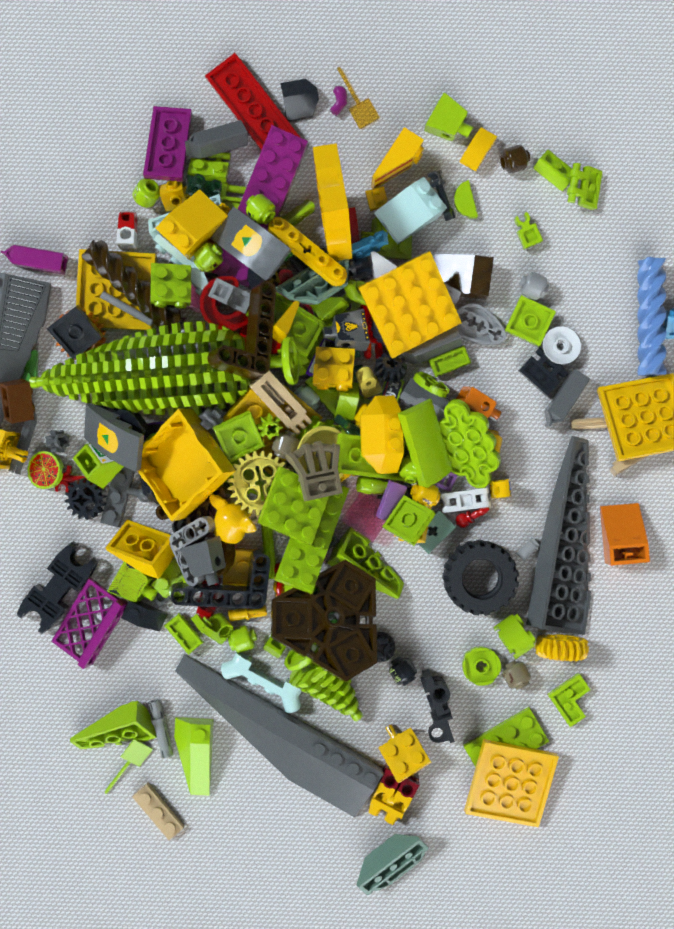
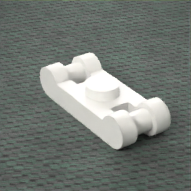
M489 487L441 493L440 500L443 501L442 513L491 507V500L488 499ZM475 495H480L481 502H476ZM451 498L456 499V505L451 506Z

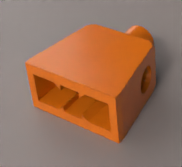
M463 386L456 399L464 401L469 406L471 412L482 413L487 419L490 418L497 421L501 415V411L495 408L497 402L474 387Z

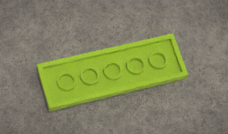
M341 485L343 493L329 496L312 545H307L290 537L275 581L312 594L350 488Z

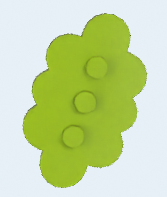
M451 400L445 406V417L438 422L452 468L451 472L458 476H466L468 483L475 488H485L492 479L491 472L495 471L501 462L499 453L494 449L497 443L496 438L488 431L489 421L486 416L479 412H471L469 406L462 400Z

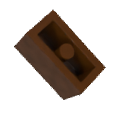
M24 379L0 382L4 420L11 424L34 420L35 406L32 402L33 388L30 387V382Z

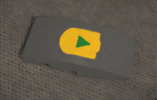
M234 206L228 213V217L211 237L219 246L261 278L270 281L292 250Z
M86 403L84 438L108 458L135 472L139 471L142 462L144 435L132 430L131 424L121 421L120 415L91 403Z

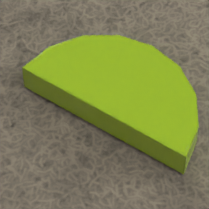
M467 180L456 189L454 206L457 212L469 219H477L478 215L470 183Z

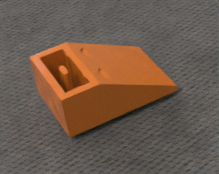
M639 503L600 506L605 564L612 566L650 562L648 539Z

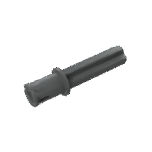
M36 420L24 422L16 448L28 451L37 424ZM12 459L8 471L12 473L15 471V474L21 475L24 463Z

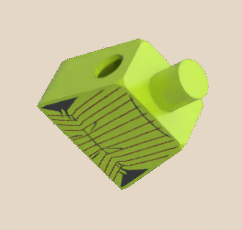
M123 562L108 589L109 593L133 602H139L143 597L153 601L158 593L156 589L150 586L154 577L143 574L126 562Z

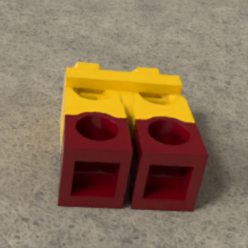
M386 763L383 768V776L370 796L368 812L378 816L382 809L387 812L384 820L394 825L398 818L402 819L404 812L420 786L419 778L411 775L398 783Z

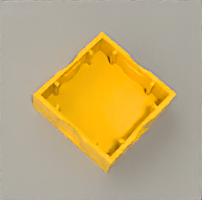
M337 143L313 147V156L327 252L335 261L352 259L349 209Z
M193 408L178 409L160 427L155 436L143 444L141 469L138 472L150 486L157 501L171 521L187 518L236 471L209 431L200 425L202 421Z

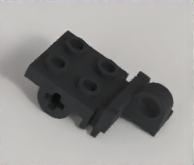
M429 668L422 670L423 677H420L425 693H430L426 696L433 724L428 729L429 738L435 743L445 741L453 743L455 741L447 721L453 719L447 704L450 698L449 688L442 677H432ZM440 728L443 731L440 737L432 736L433 729Z

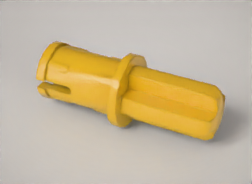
M266 605L259 609L239 608L228 610L230 622L243 619L249 621L250 618L266 616Z

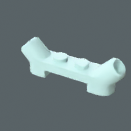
M236 652L232 660L222 663L221 671L225 679L243 675L248 678L247 681L251 684H259L265 687L264 690L269 694L274 695L275 693L281 696L285 712L293 713L300 709L299 695L302 691L299 688L293 687L289 683V678L282 684L253 668L251 664L254 659L243 653Z

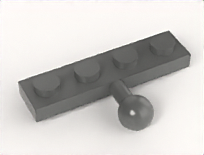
M123 467L111 480L106 498L107 504L104 506L100 523L121 527L129 495L138 497L144 503L150 501L143 494L142 488L136 489L131 487L135 471Z

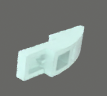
M157 234L153 240L156 244L155 248L161 254L167 253L171 257L170 261L173 264L191 265V284L196 288L195 292L200 295L208 281L204 272L200 271L194 264V256L188 260L179 250L161 235Z

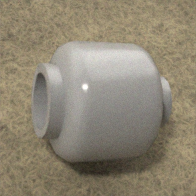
M535 272L529 273L528 276L524 275L519 283V286L522 287L521 294L535 301L539 298L543 299L549 288L547 278Z

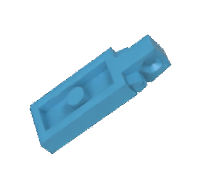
M385 231L375 232L374 236L362 238L360 241L351 244L353 260H359L369 256L371 252L380 251V247L389 244L388 233Z

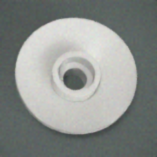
M555 327L545 335L543 350L552 362L568 364L578 357L581 343L573 330L567 327ZM557 345H561L562 350H559Z

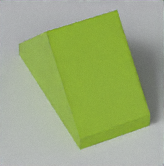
M329 297L319 304L310 306L323 322L330 325L335 315L342 314L349 307V302L342 297Z
M353 382V389L348 388V391H338L334 418L354 421L359 401V383Z

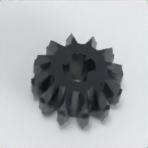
M383 353L381 357L377 358L374 367L377 378H382V383L388 381L391 385L394 381L398 384L406 375L407 364H405V358H399L400 356L398 355L392 359L390 354Z

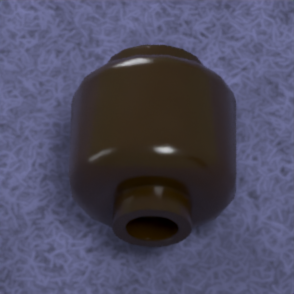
M522 145L506 148L500 156L501 167L508 173L525 170L530 161V153Z

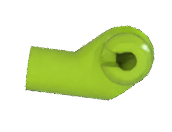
M348 280V285L344 287V290L349 300L366 305L362 295L358 293L356 281Z

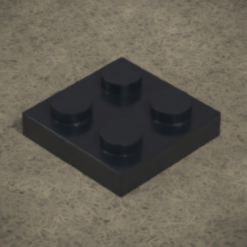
M76 305L47 328L72 359H75L76 355L83 353L104 336L79 305Z

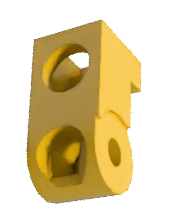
M509 479L490 481L491 498L512 496Z

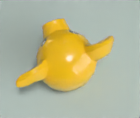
M210 495V503L217 509L213 533L216 536H220L222 541L236 544L243 539L245 533H252L257 530L255 524L249 518L251 514H248L247 507L240 510L242 505L228 503L220 496Z

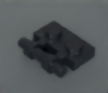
M539 347L535 353L540 358L536 360L531 356L518 372L540 392L548 396L560 383L555 376L559 374L564 378L568 372L563 368V364H557L548 359L544 350ZM544 362L553 368L551 372L542 365Z

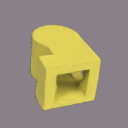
M362 367L356 372V378L364 399L382 392L378 379L374 376L370 367Z

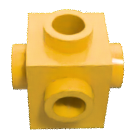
M169 181L166 184L159 185L160 197L166 212L174 210L190 197L188 187H184L180 181Z

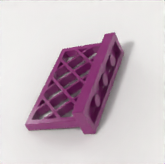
M89 578L51 642L79 662L77 665L82 669L93 665L122 617L128 601L109 593L106 588L92 578ZM92 585L96 588L97 596L90 598L88 589ZM103 597H108L113 601L110 608H104ZM98 599L100 610L92 611L90 600ZM86 601L88 612L80 613L79 604ZM101 612L102 621L100 624H95L93 613ZM89 615V626L83 627L81 616ZM76 617L78 628L71 629L70 620ZM91 628L93 636L91 639L86 640L84 629ZM79 630L81 641L74 642L72 631ZM62 633H67L68 644H64L59 640ZM82 643L83 653L80 656L76 653L75 645Z

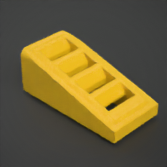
M294 301L273 326L272 338L278 343H281L287 337L300 302Z

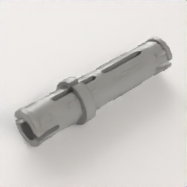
M154 699L148 702L152 715L151 723L155 727L161 758H169L174 754L165 721L167 718L162 710L161 699Z

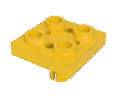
M0 429V469H9L12 459L22 463L27 460L23 456H28V451L16 448L21 433Z

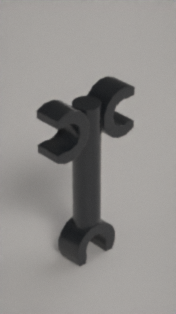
M432 171L427 176L431 178V187H436L438 196L447 207L443 212L445 221L454 219L456 215L450 206L443 186L446 184V181L442 179V171Z

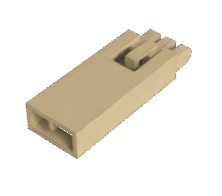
M270 370L266 374L248 382L250 388L286 427H291L297 435L301 433L297 428L298 425L303 430L307 428L302 421L305 420L308 424L312 423V420L305 414L306 410ZM285 401L294 409L292 410L288 405L284 407L289 415H286L279 407L281 404L284 405Z

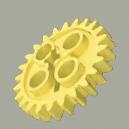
M254 451L252 457L249 454H245V461L239 458L240 465L233 464L236 471L231 475L233 478L227 480L233 486L227 489L234 491L230 498H237L234 504L241 503L240 510L247 507L248 514L255 510L256 516L259 515L268 495L267 487L271 486L277 468L283 467L285 462L278 463V456L273 460L271 459V452L265 457L264 451H261L260 456ZM255 466L259 467L260 481H264V485L261 486L262 493L264 495V501H262L260 497V486L255 485V482L258 481ZM264 467H270L272 469L273 473L271 477H267L263 474ZM245 470H250L253 473L252 480L244 478L243 473ZM252 489L256 492L257 497L255 500H250L247 497L248 490Z

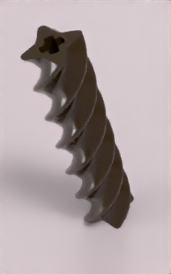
M93 240L89 248L82 254L85 262L95 267L97 272L103 278L109 280L116 290L124 293L127 300L138 306L146 317L153 319L158 328L168 325V331L171 334V324L180 323L181 326L187 318L181 317L180 310L175 308L174 305L155 307L154 304H150V282L146 279H139L135 268L123 265L122 257L117 253H110L105 241L95 242Z

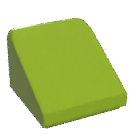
M271 636L263 647L265 651L276 658H279L286 646L274 640Z

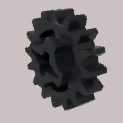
M82 478L80 481L75 480L72 485L68 486L70 491L65 492L68 499L64 501L69 503L67 510L72 509L73 516L78 514V519L85 517L88 520L97 517L98 513L104 511L102 506H105L107 503L103 499L107 495H102V492L105 489H99L96 484L86 480V478Z

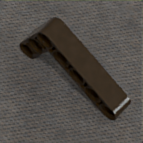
M265 280L251 289L245 351L227 345L218 347L211 351L207 357L208 363L212 368L249 379L258 378L269 371L276 288L271 281Z

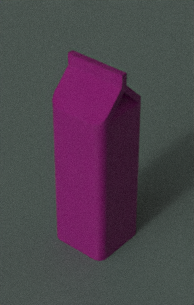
M13 245L6 251H1L16 267L62 275L66 273L68 256L64 253L20 245Z

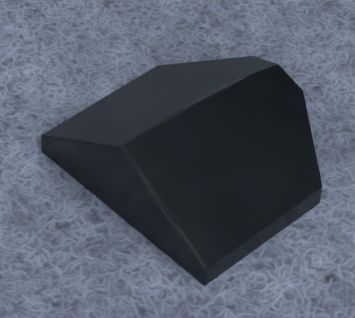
M306 78L280 83L288 122L313 117L319 101L317 87Z

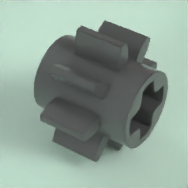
M207 406L199 416L202 419L200 425L206 430L213 429L214 426L224 421V418L221 417L223 411L218 406L213 408Z
M51 430V435L45 436V446L51 449V453L65 452L64 448L70 446L69 436L64 434V430Z

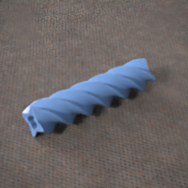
M647 257L638 261L640 267L637 274L640 286L637 293L640 305L637 313L640 324L637 332L640 343L637 352L640 362L637 371L638 376L667 374L666 367L663 364L667 351L662 344L667 334L665 327L662 325L666 319V310L662 306L666 299V291L662 286L666 280V272L662 267L666 258Z

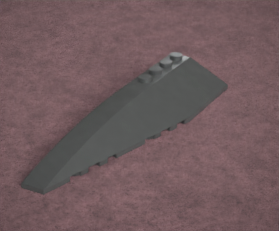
M184 654L175 672L288 780L353 817L357 815L383 776L382 766L230 679H225L223 675Z

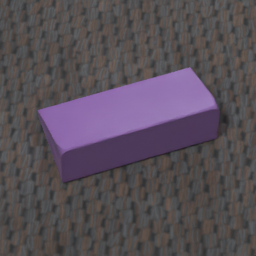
M391 480L388 481L376 513L377 518L388 519L405 494L407 486Z

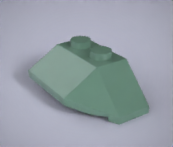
M349 259L336 261L347 271L346 282L341 286L329 284L308 267L277 286L276 290L293 301L306 305L319 304L348 285Z
M394 834L365 857L357 881L358 888L366 895H370L373 891H378L391 885L416 866L429 847L418 836Z

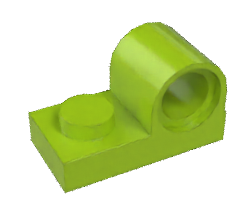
M196 613L191 618L200 632L220 645L226 641L233 631V626L222 613L214 614L210 619L206 616L202 618Z

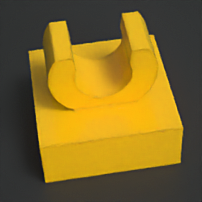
M384 186L365 191L370 211L377 210L388 202Z

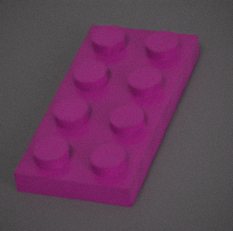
M153 106L143 171L144 179L183 182L187 156L185 141L189 140L192 109Z

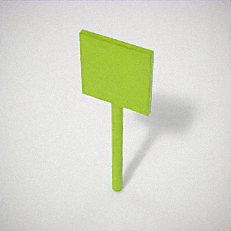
M133 739L120 756L127 760L126 764L107 787L105 794L111 790L130 763L140 767L153 748Z

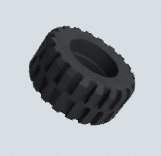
M476 540L467 541L464 545L457 546L456 550L449 554V559L444 564V573H442L443 585L447 595L457 607L473 615L479 616V614L487 616L491 612H500L501 607H507L510 604L508 601L511 597H515V588L519 586L517 581L519 572L515 567L514 559L511 558L506 550L493 542ZM478 559L491 562L498 572V580L495 587L484 595L470 593L465 588L462 580L463 571L466 566Z

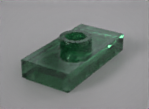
M337 414L334 421L346 429L345 433L361 436L360 428L355 423Z

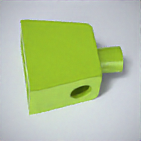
M443 93L426 122L424 131L453 141L457 133L468 138L473 127L464 122L468 114L467 110L449 95Z

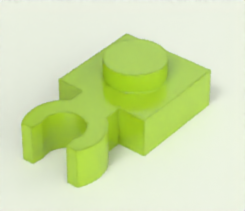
M528 212L524 213V222H521L518 216L514 218L515 224L521 228L516 233L524 250L543 241L536 223L530 225V215Z

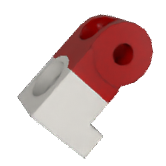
M119 212L116 244L120 250H138V219L136 212Z

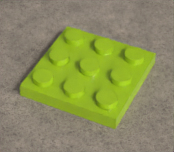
M278 467L257 523L302 543L312 545L329 496L304 501L301 485L298 482L299 475L283 467Z

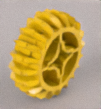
M543 634L536 638V654L540 657L556 661H582L588 656V641L582 637L567 634Z

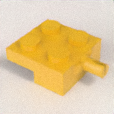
M392 724L385 728L390 739L378 747L398 783L432 763L411 727L398 734Z

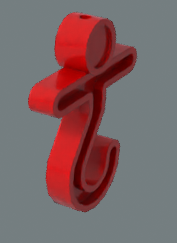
M281 269L277 272L280 284L293 277V273L288 269ZM233 276L217 277L237 288L239 286L238 280ZM216 278L210 280L203 287L199 297V309L203 318L208 323L217 324L218 330H223L222 326H226L234 331L247 325L248 317L245 313L237 310L229 315H223L217 310L216 299L208 296ZM299 303V307L314 315L310 305ZM272 338L271 354L278 353L277 350L281 347V343Z

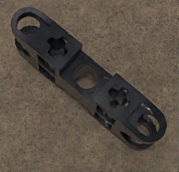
M74 541L62 549L47 567V570L54 574L45 587L40 584L34 585L18 609L17 616L21 619L31 611H35L40 615L41 622L38 629L40 634H44L59 621L69 607L62 601L71 588L77 592L82 590L98 565L99 560L96 557H93L88 564L81 565L75 560V549L78 544Z

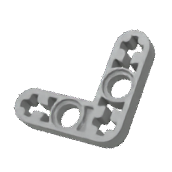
M210 516L196 519L173 533L169 538L171 549L189 586L201 584L204 581V575L196 578L193 577L184 560L181 548L194 544L214 531L215 522ZM206 524L205 529L200 528L201 526ZM190 529L194 531V538L189 534Z

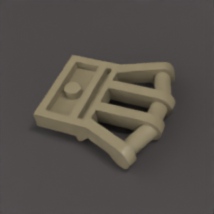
M315 441L311 445L305 443L293 453L290 452L286 455L287 461L299 475L298 482L301 485L304 501L343 493L337 468L340 452L339 444L333 443L330 445L321 441ZM312 452L317 453L320 467L318 472L315 470ZM325 452H330L331 454L329 469L327 466ZM303 455L305 457L308 474H306L302 465L298 461V458H300Z

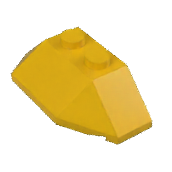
M395 395L375 396L360 415L361 455L378 474L398 473L404 455L403 431L398 417L401 409Z

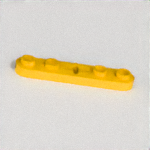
M274 217L268 224L269 233L292 249L291 252L329 284L341 286L346 282L347 271L288 221L282 217ZM308 249L311 250L310 253H309V252H307L306 254L304 253V250H306V251H307Z

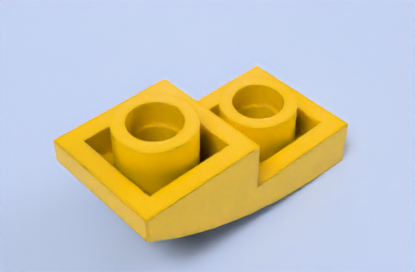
M481 127L461 157L460 163L477 171L484 161L486 154L495 143L497 136Z

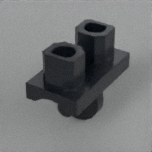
M368 257L355 261L353 258L349 259L348 280L364 281L373 277Z

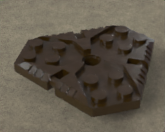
M343 560L319 573L314 587L318 594H310L293 587L271 600V638L304 658L307 656L312 659L311 662L341 681L346 682L377 664V625L373 624V618L376 617V578L347 560ZM330 613L336 616V623L330 622L328 618ZM360 618H365V624H360ZM312 645L318 647L317 652H314L310 649Z

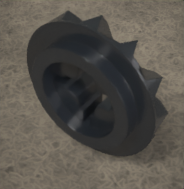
M377 632L378 643L380 642L381 645L387 644L383 648L384 654L377 650V662L380 663L388 661L394 655L395 642L389 634Z

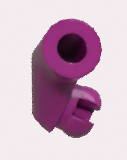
M336 86L333 90L336 96V103L330 108V112L335 116L342 111L348 102L347 91L343 86Z

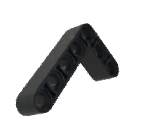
M261 549L251 553L247 586L218 584L189 586L187 583H174L169 589L170 599L175 605L259 609L266 603L270 558ZM265 557L262 563H256L257 558ZM256 576H262L261 581L254 582ZM176 591L184 592L180 597L173 596ZM196 592H203L200 598L193 597ZM218 592L222 593V596L219 599L213 598L214 594ZM235 594H242L238 600L232 599ZM256 594H259L260 598L256 601H253L252 597Z

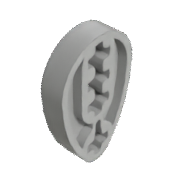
M466 304L457 311L458 315L465 313L468 320L474 318L476 324L482 322L483 328H485V330L479 332L477 331V326L469 327V322L464 321L456 326L462 339L470 343L486 346L499 345L506 339V332L501 323L490 311L481 305ZM488 331L493 332V333H496L497 331H499V332H500L499 336L502 337V338H501V339H497V340L495 341V340H494V335H492V334L489 333Z

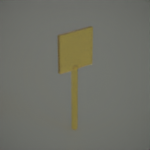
M337 67L339 74L357 104L349 108V112L358 128L362 129L379 119V116L369 98L362 102L358 100L342 69Z

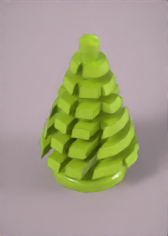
M312 645L310 649L314 652H317L318 647ZM291 650L284 662L286 668L292 671L289 683L304 693H311L310 696L319 699L326 705L329 704L333 709L339 710L341 714L350 715L354 721H359L363 713L358 709L359 702L355 696L354 688L350 685L351 679L343 682L311 662L312 659L307 656L304 658Z

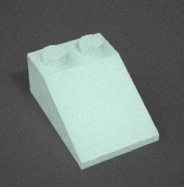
M423 177L375 211L374 214L394 241L399 244L438 219L447 207L425 177Z

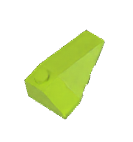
M349 527L339 540L340 542L333 548L327 563L330 566H334L343 560H347L376 578V590L395 599L400 598L404 582L390 566L384 564L380 559V553L378 551L374 552L369 545L370 541L355 528Z
M131 701L128 704L121 705L72 736L70 742L79 749L104 747L105 743L122 745L123 741L133 739L144 742L157 738L154 725L151 723L148 709L139 701Z
M175 717L174 738L190 795H210L214 719Z

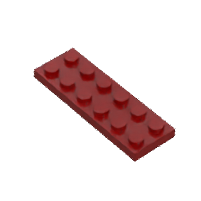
M233 53L205 75L206 80L236 119L242 121L247 133L260 150L263 148L272 125L300 137L236 53Z

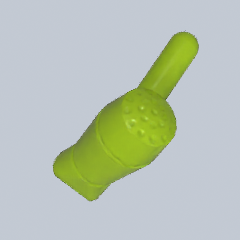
M359 476L356 481V490L364 494L384 495L388 481Z

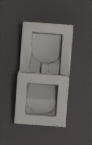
M216 278L208 296L246 314L249 310L250 294Z

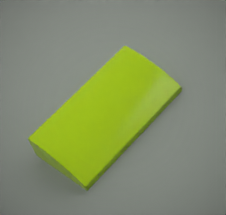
M428 399L398 413L411 461L417 473L418 484L426 488L437 483L452 471L432 399Z

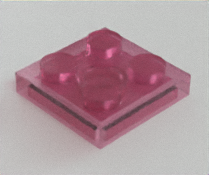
M360 492L341 522L373 543L386 520L376 517L381 501L371 494Z

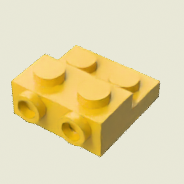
M316 347L313 386H316L319 390H328L329 387L336 388L338 391H348V388L353 389L355 349Z

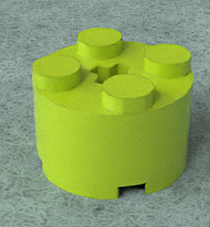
M511 614L495 625L493 629L495 632L499 630L497 632L499 638L510 654L515 653L513 657L516 660L535 647L536 639L529 630L527 632L524 630V622L518 614L515 616Z

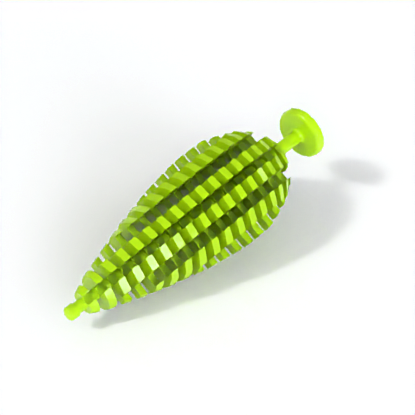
M196 321V332H193V322H184L185 333H181L180 323L171 324L172 334H169L168 325H163L159 327L160 335H156V328L148 329L147 336H144V331L135 333L133 338L132 335H127L123 339L102 344L97 348L76 355L77 364L74 363L72 358L65 360V365L58 363L52 369L44 371L41 377H31L29 379L30 387H42L45 391L55 393L61 397L69 395V399L79 400L78 394H81V402L99 406L103 405L113 409L131 410V412L136 413L143 410L144 414H152V409H156V415H165L164 408H168V415L172 416L178 407L186 409L193 406L195 413L200 415L202 413V405H205V408L207 406L213 408V404H217L222 410L226 408V403L230 402V406H232L248 391L249 378L212 368L207 360L210 353L208 343H210L211 351L221 346V342H223V345L234 347L233 341L236 340L237 349L245 351V338L238 333L234 334L226 326H222L223 330H218V325L209 323L210 330L206 331L204 321ZM287 336L282 342L281 355L271 356L270 368L283 367L287 383L296 385L299 378L298 351L294 337ZM196 344H198L199 353L196 352ZM183 345H185L186 354H184V347H183ZM237 381L241 382V389H238ZM225 382H227L228 390H225ZM212 383L215 384V391H213ZM200 384H202L203 392L200 391Z

